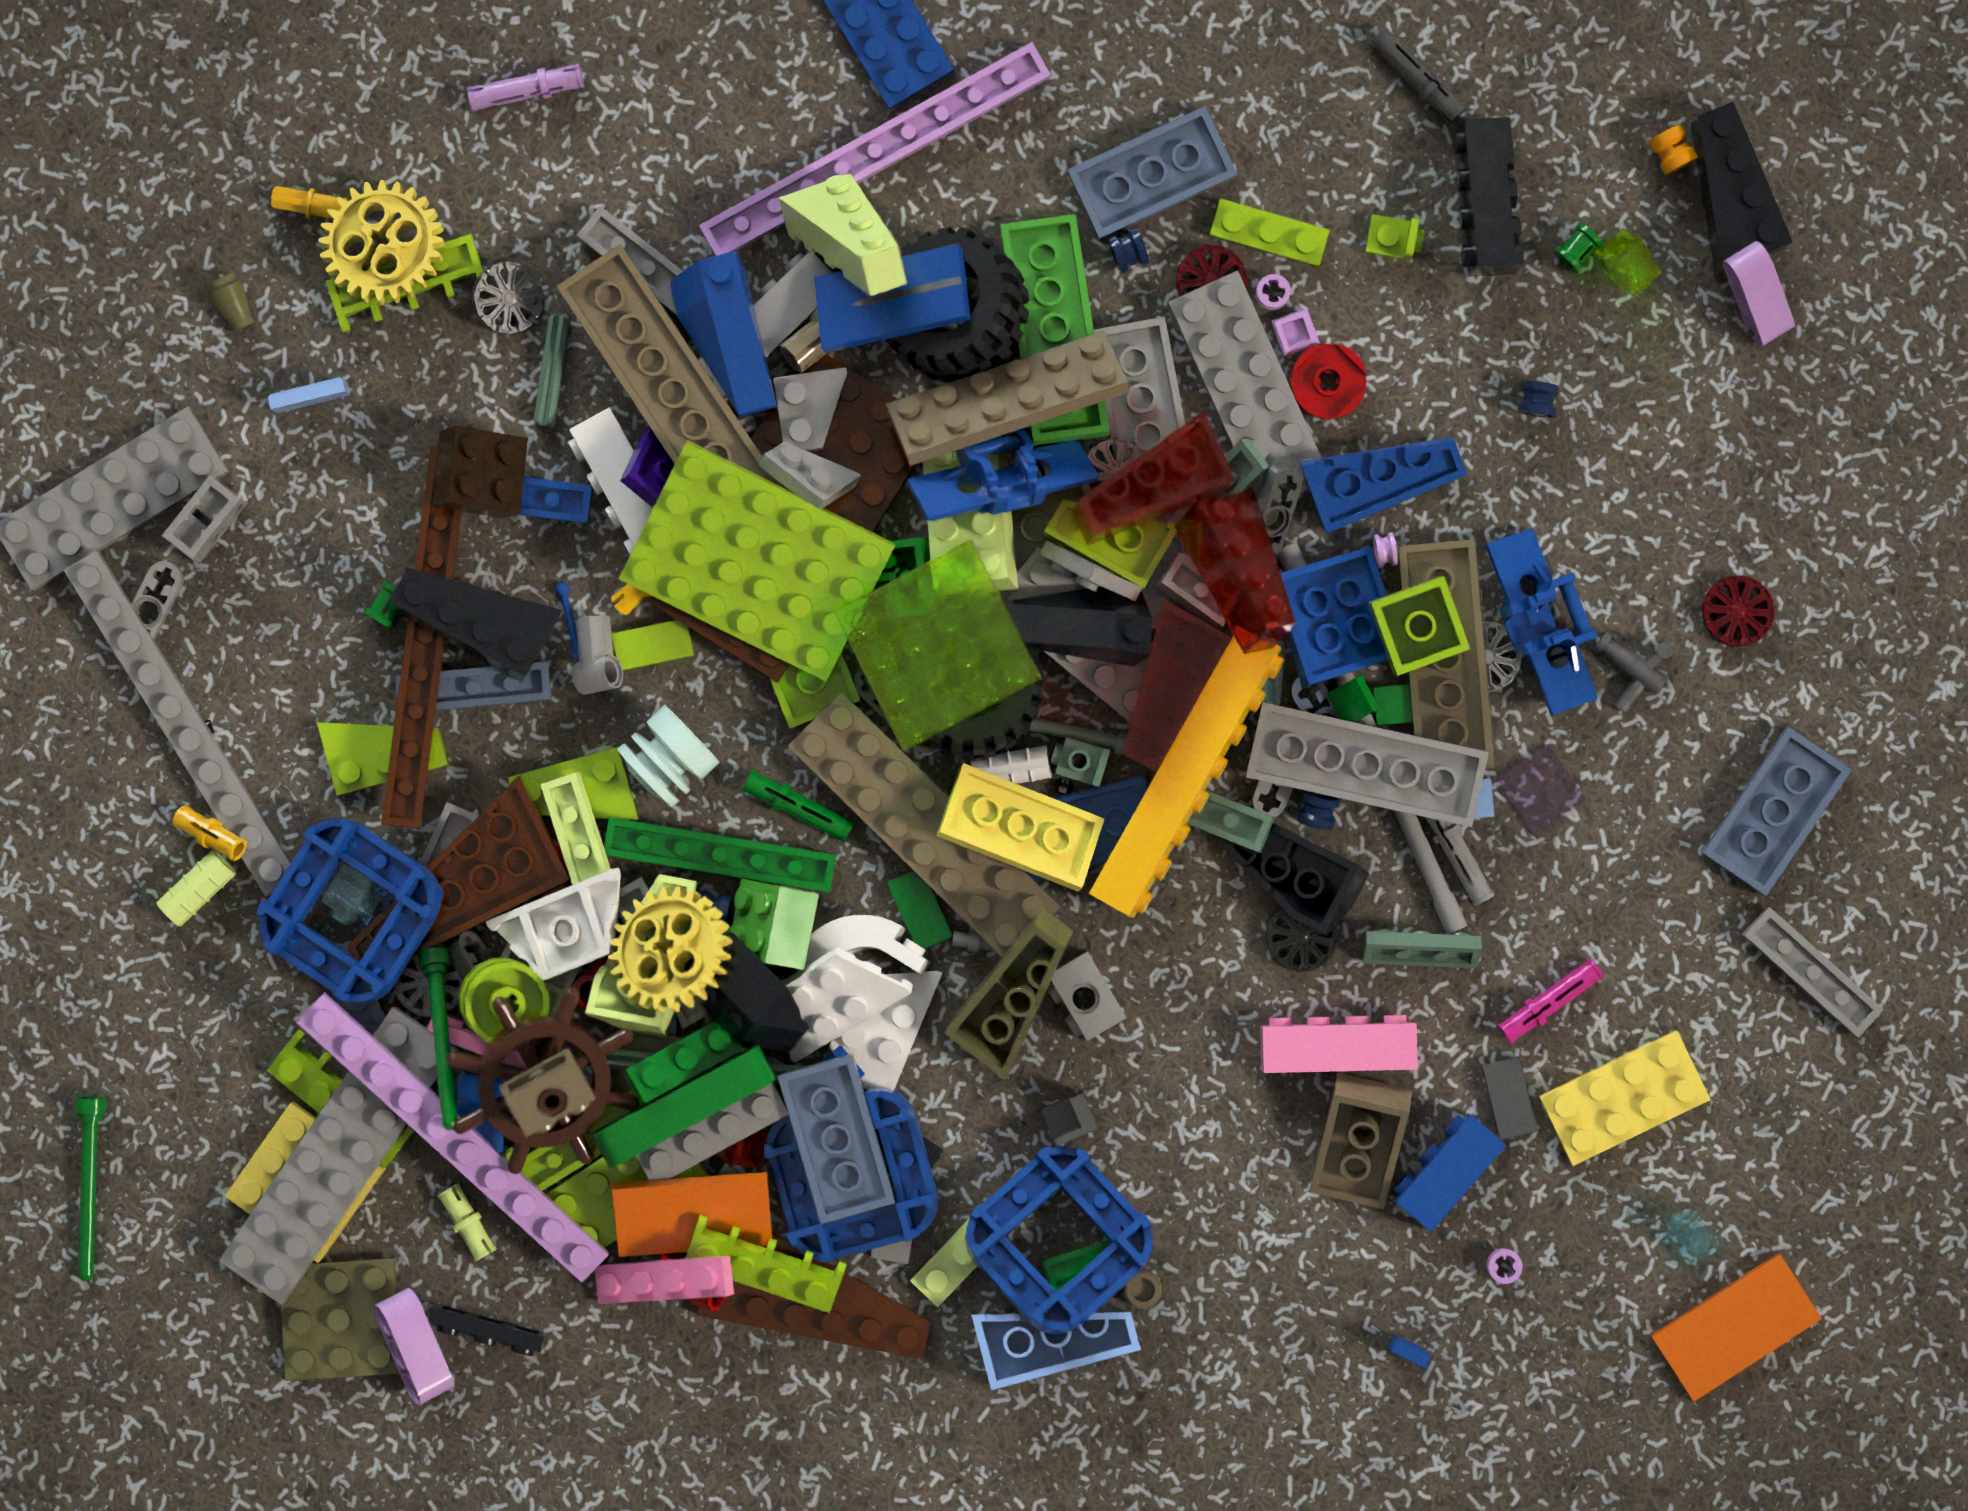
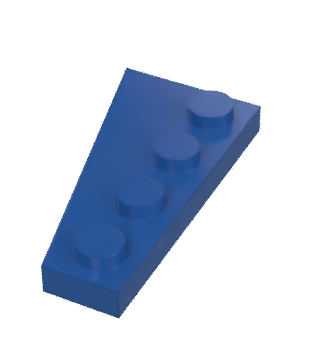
M1452 437L1298 462L1320 523L1326 534L1467 475L1456 442Z

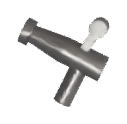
M1606 632L1593 650L1598 654L1603 652L1618 668L1633 679L1615 703L1616 706L1627 713L1645 689L1656 695L1664 685L1668 676L1655 666L1662 659L1671 657L1673 649L1669 643L1662 642L1657 647V653L1649 661H1646L1635 652L1611 640L1613 636Z

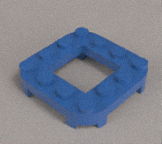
M328 819L317 825H311L302 836L306 840L269 899L261 901L256 915H259V930L264 941L262 945L271 954L279 955L332 991L337 999L346 1002H375L393 988L436 920L444 891L429 869L364 825L348 819ZM342 860L396 896L395 899L398 900L361 961L303 923Z
M873 1088L864 1091L874 1129H878L898 1200L891 1205L821 1224L789 1115L776 1121L770 1129L767 1141L764 1144L765 1159L769 1158L789 1229V1232L786 1233L792 1247L795 1246L804 1255L807 1250L814 1253L812 1259L818 1260V1262H830L848 1255L901 1241H909L924 1232L935 1221L939 1206L937 1187L915 1110L899 1091L887 1088Z
M1048 1146L1037 1152L1034 1159L982 1205L979 1204L973 1210L965 1234L967 1251L978 1268L1032 1326L1053 1336L1070 1332L1081 1326L1131 1281L1146 1265L1153 1245L1151 1224L1145 1214L1142 1213L1140 1215L1090 1161L1091 1156L1080 1148L1074 1149L1066 1146L1051 1148ZM1061 1189L1111 1244L1063 1288L1055 1291L1006 1236Z

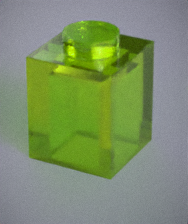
M1624 228L1594 252L1612 282L1633 297L1640 291L1648 288L1651 282L1662 273L1644 241Z

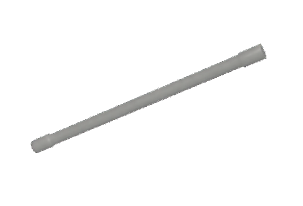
M1297 542L1281 549L1279 560L1285 572L1307 565ZM1352 672L1336 677L1335 681L1338 687L1354 679L1355 676ZM1372 714L1355 722L1377 727ZM1393 810L1433 898L1434 908L1446 934H1451L1468 926L1455 896L1450 892L1417 815Z

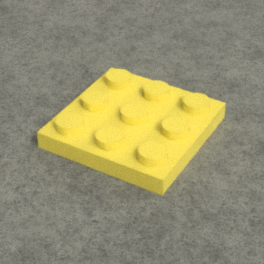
M294 1101L290 1102L225 1197L251 1214L316 1117ZM381 1164L378 1166L315 1258V1262L319 1263L322 1261L386 1167Z

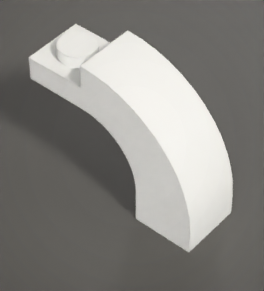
M852 915L833 920L811 934L805 967L837 947L851 954L863 950L882 951L921 975L924 974L931 962L922 957L926 950L906 938L903 945L899 943L907 930L903 926L878 916Z

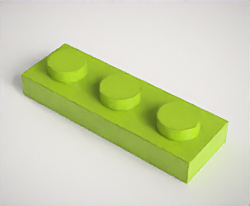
M1220 198L1209 237L1319 268L1330 230Z

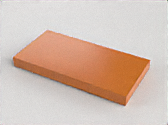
M767 1172L612 1183L619 1257L688 1252L700 1215L707 1217L705 1228L730 1236L733 1226L740 1228L738 1239L762 1247H767L769 1239H773Z
M1777 1253L1656 1331L1650 1337L1690 1399L1695 1402L1822 1318L1781 1254Z

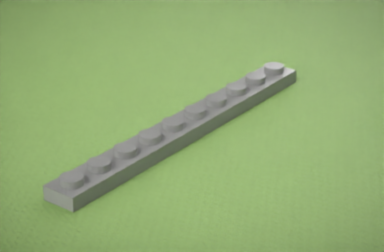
M95 550L63 571L216 818L223 824L222 827L247 841L246 850L241 858L266 897L274 891L291 861L158 645L149 634L150 632L146 629L140 616L131 605L132 603L101 553Z

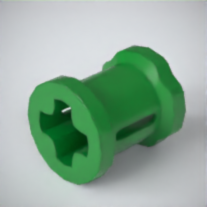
M1578 223L1575 226L1576 232L1562 247L1558 246L1553 251L1554 255L1576 274L1582 269L1581 264L1594 250H1601L1604 246L1598 235L1583 223Z
M383 580L381 583L382 590L371 607H366L363 612L393 630L395 627L393 621L398 614L390 609H387L385 613L382 610L396 587Z

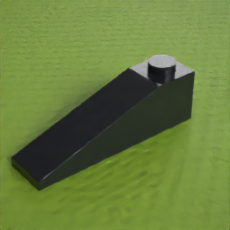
M1099 586L1096 591L1086 588L993 603L991 606L989 642L1135 667L1150 655L1153 618L1142 592L1139 593L1136 601H1133Z
M1274 823L1271 826L1261 853L1210 833L1291 918L1325 935L1353 907L1369 875V872L1360 865Z

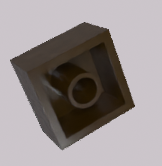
M453 426L440 431L432 507L499 518L520 514L528 438L461 426Z

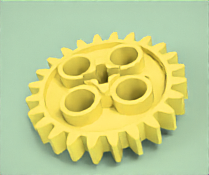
M380 180L378 190L374 191L370 184L365 182L363 194H359L353 187L350 188L352 199L349 202L341 197L337 198L341 206L340 211L327 210L333 219V223H321L324 232L329 234V236L319 238L320 245L328 249L320 254L323 262L331 263L326 267L329 276L338 275L334 282L339 288L348 285L347 293L350 297L353 298L361 290V298L364 303H368L373 294L376 295L380 305H384L386 295L390 294L394 301L399 303L400 292L404 290L411 298L414 297L412 286L416 283L426 288L427 285L423 279L424 274L436 276L437 274L431 262L443 261L441 254L435 251V249L445 247L443 238L436 236L443 232L444 229L441 223L433 222L437 219L438 214L435 209L426 210L429 202L425 196L416 200L417 193L414 188L411 187L403 194L400 182H396L391 191L388 190L384 180ZM383 211L385 213L380 222L376 224L367 223L368 216L372 212ZM397 214H400V215H401V218L397 219V220L393 223L394 217H395ZM405 230H417V235L412 241L401 242L399 240ZM386 238L389 241L387 245L379 244L378 247L375 244L377 240L385 241ZM352 244H364L365 247L359 255H347L348 248ZM371 262L370 268L367 271H363V267ZM385 262H397V267L393 273L388 275L380 274V268Z
M676 886L672 894L666 887H661L659 898L648 891L646 893L647 903L642 904L635 899L633 903L636 911L633 914L627 911L622 912L627 923L625 925H614V928L621 935L620 938L611 939L610 944L617 947L618 951L610 954L608 959L619 964L611 970V974L622 978L617 986L624 991H628L627 997L635 1002L640 1000L639 1004L646 1009H650L653 1006L655 1010L664 1013L668 1005L669 1009L679 1012L681 1001L688 1007L693 1008L694 995H698L706 1000L707 994L704 988L707 985L718 988V984L713 978L715 973L726 975L727 973L719 964L720 961L731 959V955L723 951L722 947L730 945L732 940L725 935H721L730 927L724 921L719 920L723 915L722 911L716 907L711 908L713 902L705 896L700 899L701 895L692 889L687 893L680 886ZM692 920L690 931L682 935L683 926ZM656 926L655 935L646 941L648 931ZM694 958L695 961L692 969L684 972L686 962ZM658 964L657 973L652 978H648L651 967Z

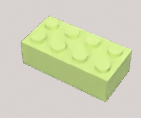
M956 451L924 461V475L961 466L957 459ZM1006 451L985 456L994 470L1008 467ZM969 485L958 487L963 493L971 494L977 492L976 488ZM979 510L928 521L933 589L943 600L1018 590L1012 511L992 515L988 512L980 514Z

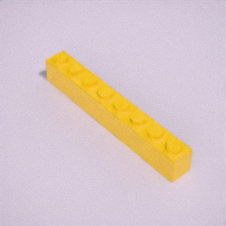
M1242 625L1238 626L1090 890V895L1129 917L1134 918L1137 912L1140 914L1144 913L1153 897V894L1149 892L1155 879L1161 881L1172 863V860L1168 859L1174 845L1180 847L1191 829L1190 826L1186 825L1193 811L1200 813L1208 800L1209 793L1205 791L1212 778L1218 780L1225 770L1228 759L1224 758L1230 745L1237 746L1247 729V726L1243 724L1250 711L1255 713L1262 704L1266 695L1262 688L1269 677L1275 679L1281 670L1285 659L1280 657L1283 650L1279 645Z

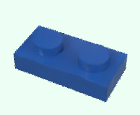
M524 477L521 513L517 515L589 524L593 487L592 485Z

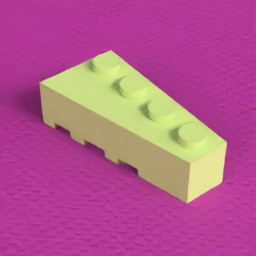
M851 173L835 175L828 178L825 182L779 197L788 236L795 241L798 239L802 240L805 249L812 254L816 252L824 257L825 263L832 269L835 267L840 268L843 271L844 277L866 294L873 296L907 284L898 244Z

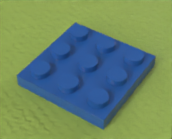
M1371 546L1266 578L1303 688L1389 661L1368 605L1370 601L1387 596Z

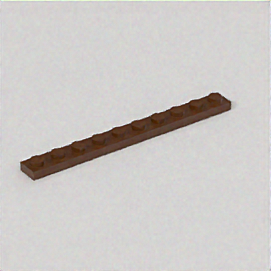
M431 446L415 570L453 580L462 511L432 507L438 446ZM408 620L381 824L421 830L445 640Z

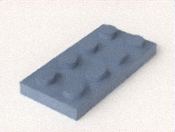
M1206 106L1067 169V174L1099 241L1232 180L1238 175Z
M1786 727L1701 851V854L1762 896H1767L1852 770L1790 727Z
M853 1053L779 1074V1083L820 1223L824 1224L894 1204L896 1202Z

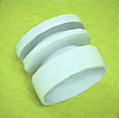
M663 705L647 721L649 728L655 735L651 742L635 732L631 737L642 750L636 754L625 743L617 750L622 755L630 773L653 796L674 807L679 802V799L669 787L675 783L685 794L690 791L689 785L682 776L684 772L688 770L694 776L703 779L720 762L695 734L666 705Z

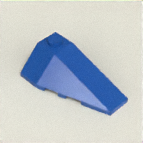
M735 250L698 260L670 281L678 319L740 417L777 407L743 261Z

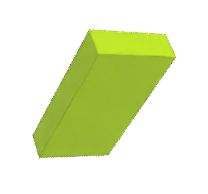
M677 620L612 633L615 655L620 661L623 671L694 656L689 628Z

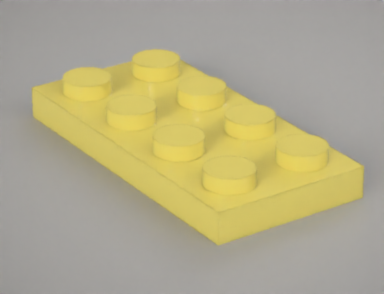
M963 763L959 767L936 836L1067 888L1079 891L1083 887L1104 818Z
M1677 1030L1538 1096L1572 1166L1711 1100Z

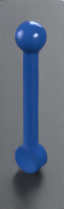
M560 582L556 585L555 592L561 598L572 643L570 655L573 659L579 660L577 631L568 598L570 587L567 583Z

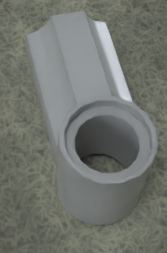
M599 615L578 618L576 628L579 662L574 665L572 670L573 683L579 693L587 695L619 688L623 682V669L618 658L613 655L610 616Z

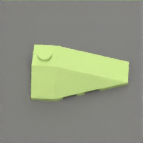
M659 874L649 891L659 898L661 887H666L673 894L676 886H680L688 893L691 889L696 891L697 882ZM645 896L644 899L642 900V902H641L642 904H646V903H647V898H646V896ZM688 921L683 926L682 935L689 932L691 921ZM656 926L648 931L646 941L653 938ZM608 959L604 966L601 965L594 976L585 1012L586 1015L621 1029L628 1028L633 1033L667 1039L674 1011L669 1009L668 1005L664 1013L655 1010L653 1006L650 1009H646L639 1004L640 1000L635 1002L628 998V991H624L617 986L622 978L611 974V970L619 964ZM658 964L651 967L648 978H652L657 973Z

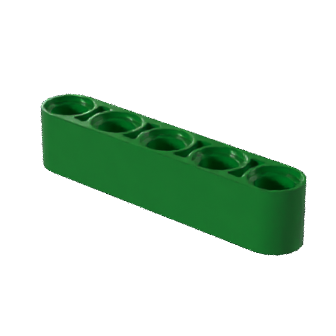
M757 1044L643 1106H639L637 1109L607 1123L591 1133V1136L608 1167L613 1168L762 1089L777 1078L760 1046Z

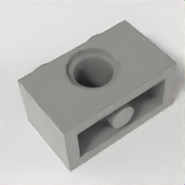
M1088 951L1056 969L1047 990L1056 1005L1062 1001L1066 1005L1071 1015L1067 1016L1065 1020L1076 1038L1083 1034L1086 1041H1089L1127 1018ZM1080 987H1088L1094 993V1002L1089 1008L1080 1009L1073 1003V994Z

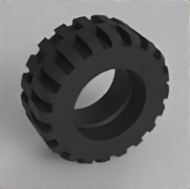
M951 227L939 228L937 230L938 235H933L930 231L918 236L919 241L912 245L908 242L901 248L903 253L900 256L903 257L959 244L963 248L966 277L979 280V298L974 311L970 315V320L946 332L932 333L925 330L885 339L889 346L915 370L918 369L924 376L932 379L939 377L943 382L956 381L958 375L961 378L977 374L976 372L980 370L986 371L996 367L994 363L999 358L1005 361L1012 353L1009 350L1012 343L1020 342L1024 334L1020 329L1021 323L1026 324L1029 316V310L1023 305L1029 302L1028 289L1023 285L1025 279L1020 270L1014 265V262L988 237L983 234L976 235L971 229L962 227L957 229V233Z
M967 607L956 608L955 614L947 616L943 612L934 616V622L929 625L926 623L921 625L916 630L914 639L908 640L904 647L903 657L899 660L897 692L900 710L905 715L906 724L912 733L916 732L921 737L923 744L929 748L934 746L940 749V754L947 757L956 754L961 755L962 760H973V756L983 755L984 759L995 756L996 751L1002 748L1007 751L1015 745L1016 740L1020 736L1024 737L1030 730L1031 723L1037 717L1040 709L1044 673L1043 666L1038 659V650L989 642L991 618L989 609L978 608V613L967 612ZM965 651L983 653L993 658L1002 667L1006 677V692L998 707L990 713L978 717H963L948 711L938 701L934 691L935 673L939 665L946 658L956 653Z

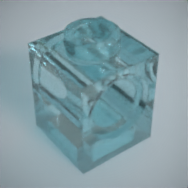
M344 862L321 902L333 909L330 915L345 925L350 926L352 922L368 925L388 890Z

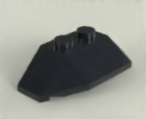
M726 930L721 935L730 938L732 943L722 947V950L731 955V959L720 961L719 966L724 968L727 973L726 975L715 973L713 978L717 982L718 988L707 985L704 988L707 994L706 1000L698 995H694V999L739 1044L751 1046L758 1044L763 1048L790 1052L810 1029L807 1022L801 1018L799 1007L789 988L734 933ZM694 958L686 962L685 972L692 969L695 961Z

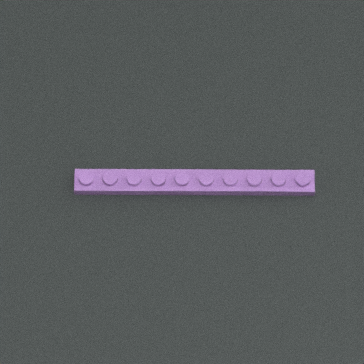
M1033 42L700 224L699 227L715 256L734 250L737 251L785 224L779 197L825 182L828 178L835 175L851 173L856 183L859 184L1051 78V74Z
M325 992L297 1020V1024L579 1281L583 1282L609 1255V1252L522 1172L519 1174L510 1173L508 1170L509 1160L474 1128L464 1134H457L454 1130H446L442 1125L440 1097Z

